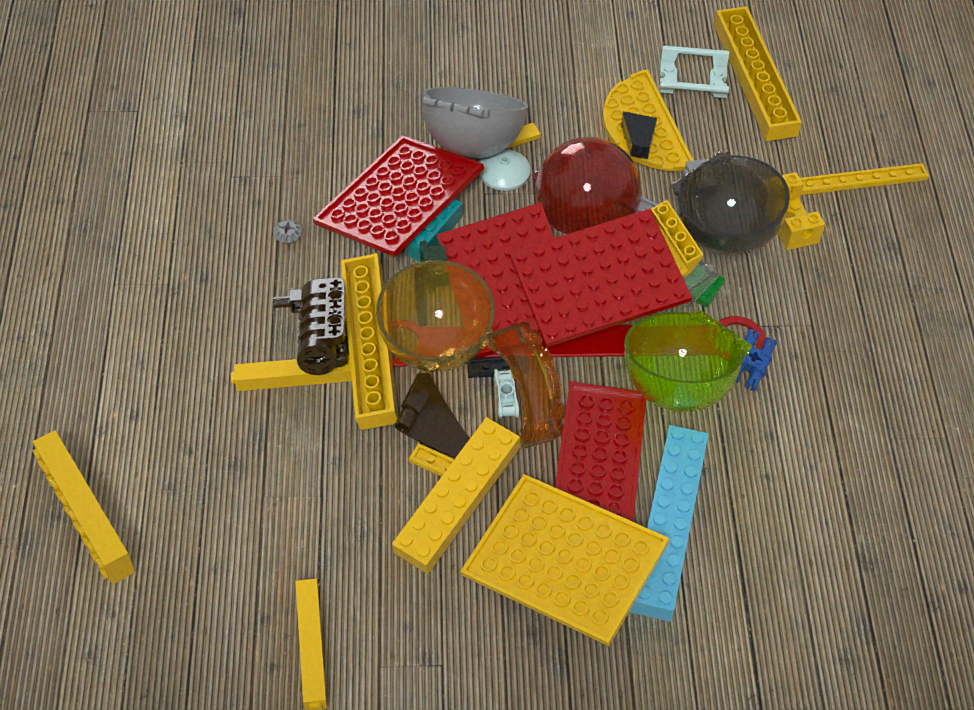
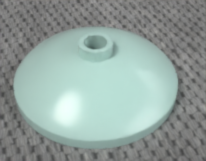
M504 149L493 156L480 160V163L484 165V170L479 174V177L487 186L502 191L514 190L524 185L529 179L530 164L522 154L516 151Z

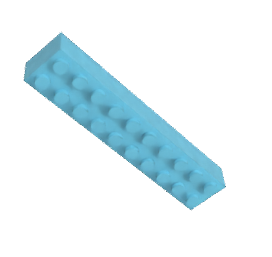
M669 425L647 528L670 538V543L632 606L631 613L668 622L672 620L709 433Z

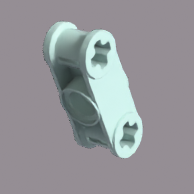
M514 368L505 371L494 369L498 418L502 419V417L506 416L519 418Z

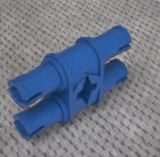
M753 329L748 330L744 342L739 344L738 352L732 359V369L727 376L729 381L734 377L733 382L738 383L743 370L751 373L745 384L747 389L752 385L750 391H756L761 378L766 376L767 367L772 362V352L777 344V341L774 339L770 344L772 338L767 337L761 350L755 348L754 345L760 334L756 331L752 337Z

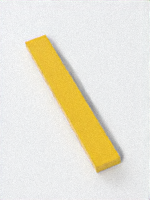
M921 163L800 178L803 183L801 195L928 180L929 175L924 164Z

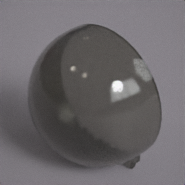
M719 151L710 157V160L707 159L685 174L683 178L681 177L671 184L673 194L678 197V211L682 223L699 245L717 254L736 256L748 254L762 248L780 231L789 209V188L785 179L776 169L758 159L730 155L728 152L723 153Z

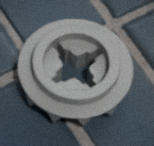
M282 219L281 222H276V226L273 227V235L280 242L291 243L301 237L302 227L298 224L297 220L292 221L289 219L285 221ZM288 227H290V230H288V232H287V234H286V233H285V230H286Z

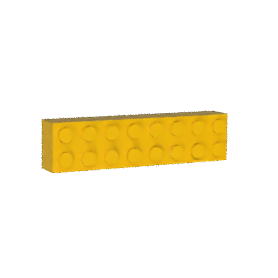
M486 417L393 541L394 553L421 571L429 574L520 449V436Z
M56 430L32 441L35 449L32 451L42 472L44 471L48 483L55 490L54 492L59 502L61 501L67 516H70L75 530L79 532L82 542L89 549L90 555L94 563H97L104 580L108 578L113 585L134 574L135 570L127 550Z

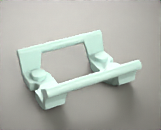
M663 45L660 64V76L663 78H660L659 92L673 94L675 89L709 91L713 97L727 98L729 86L724 82H726L729 51ZM678 53L713 56V69L710 72L709 85L677 82V68L674 66V62Z

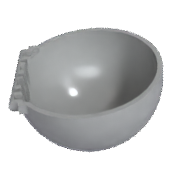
M433 87L423 91L422 111L428 131L440 146L451 153L466 158L479 159L493 156L514 142L524 126L528 104L517 98L489 91L458 87Z

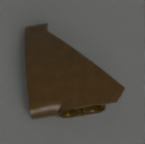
M429 372L418 373L401 405L402 410L394 426L398 431L436 451L456 458L470 438L449 409Z

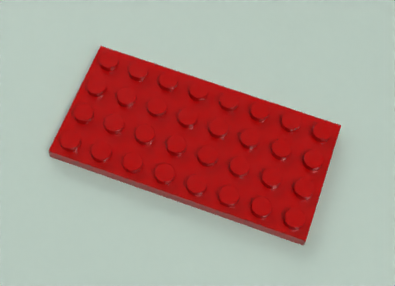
M570 381L555 488L633 522L647 392Z

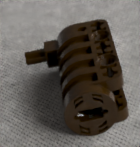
M341 278L311 280L302 287V290H290V296L273 297L274 308L291 307L292 313H299L297 364L305 373L324 375L334 368L345 366L348 362V333L345 311L346 289L345 282Z

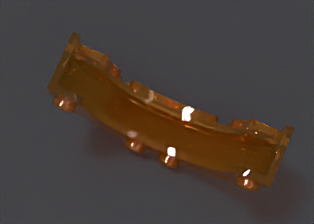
M520 322L488 333L487 345L504 358L511 369L513 380L518 385L517 393L522 401L523 421L519 432L520 442L524 444L525 448L555 440L562 434L564 425L563 423L561 424V420L565 418V405L560 403V395L563 394L548 348L544 349L542 347V338L536 329L531 330L529 323Z

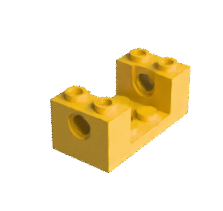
M797 172L764 179L759 199L786 250L820 243L825 223L818 211L807 214L802 205L800 195L803 183Z

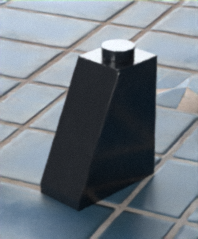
M623 111L621 128L630 156L648 159L657 118Z

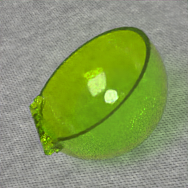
M692 311L690 313L666 312L646 317L629 329L624 343V360L631 382L644 398L666 410L693 412L714 405L730 392L741 373L744 356L749 354L752 345L703 311Z

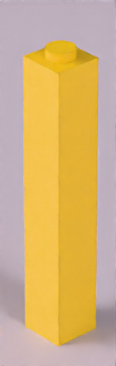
M348 355V362L345 366L334 368L324 375L305 373L299 368L297 359L234 364V372H231V383L235 384L236 391L352 381L350 355Z
M317 578L298 580L295 582L303 704L305 710H322L327 708L318 582Z

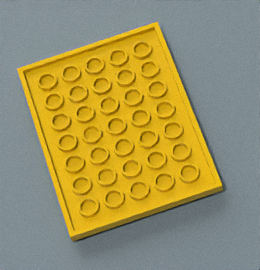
M523 474L460 573L462 576L610 646L669 545L670 538Z

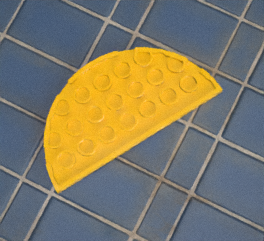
M648 69L631 74L628 79L618 82L612 88L604 103L603 124L610 141L620 152L644 166L665 171H683L686 162L694 161ZM623 111L657 118L648 159L630 156L621 128Z

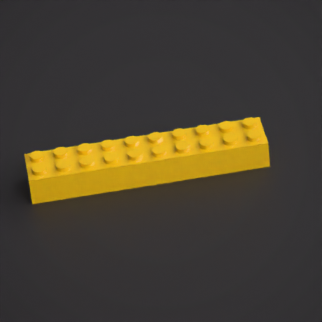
M748 7L717 10L714 20L715 30L724 50L729 51L728 59L765 141L798 137L802 121Z
M377 253L341 260L342 278L346 289L345 311L355 419L360 430L395 424L399 415L382 265Z

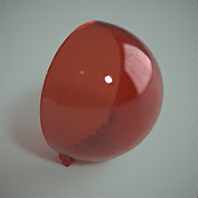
M579 137L562 143L545 158L539 170L532 174L533 183L535 184L536 204L542 203L549 225L564 234H570L637 212L641 202V180L636 165L621 147L603 138Z

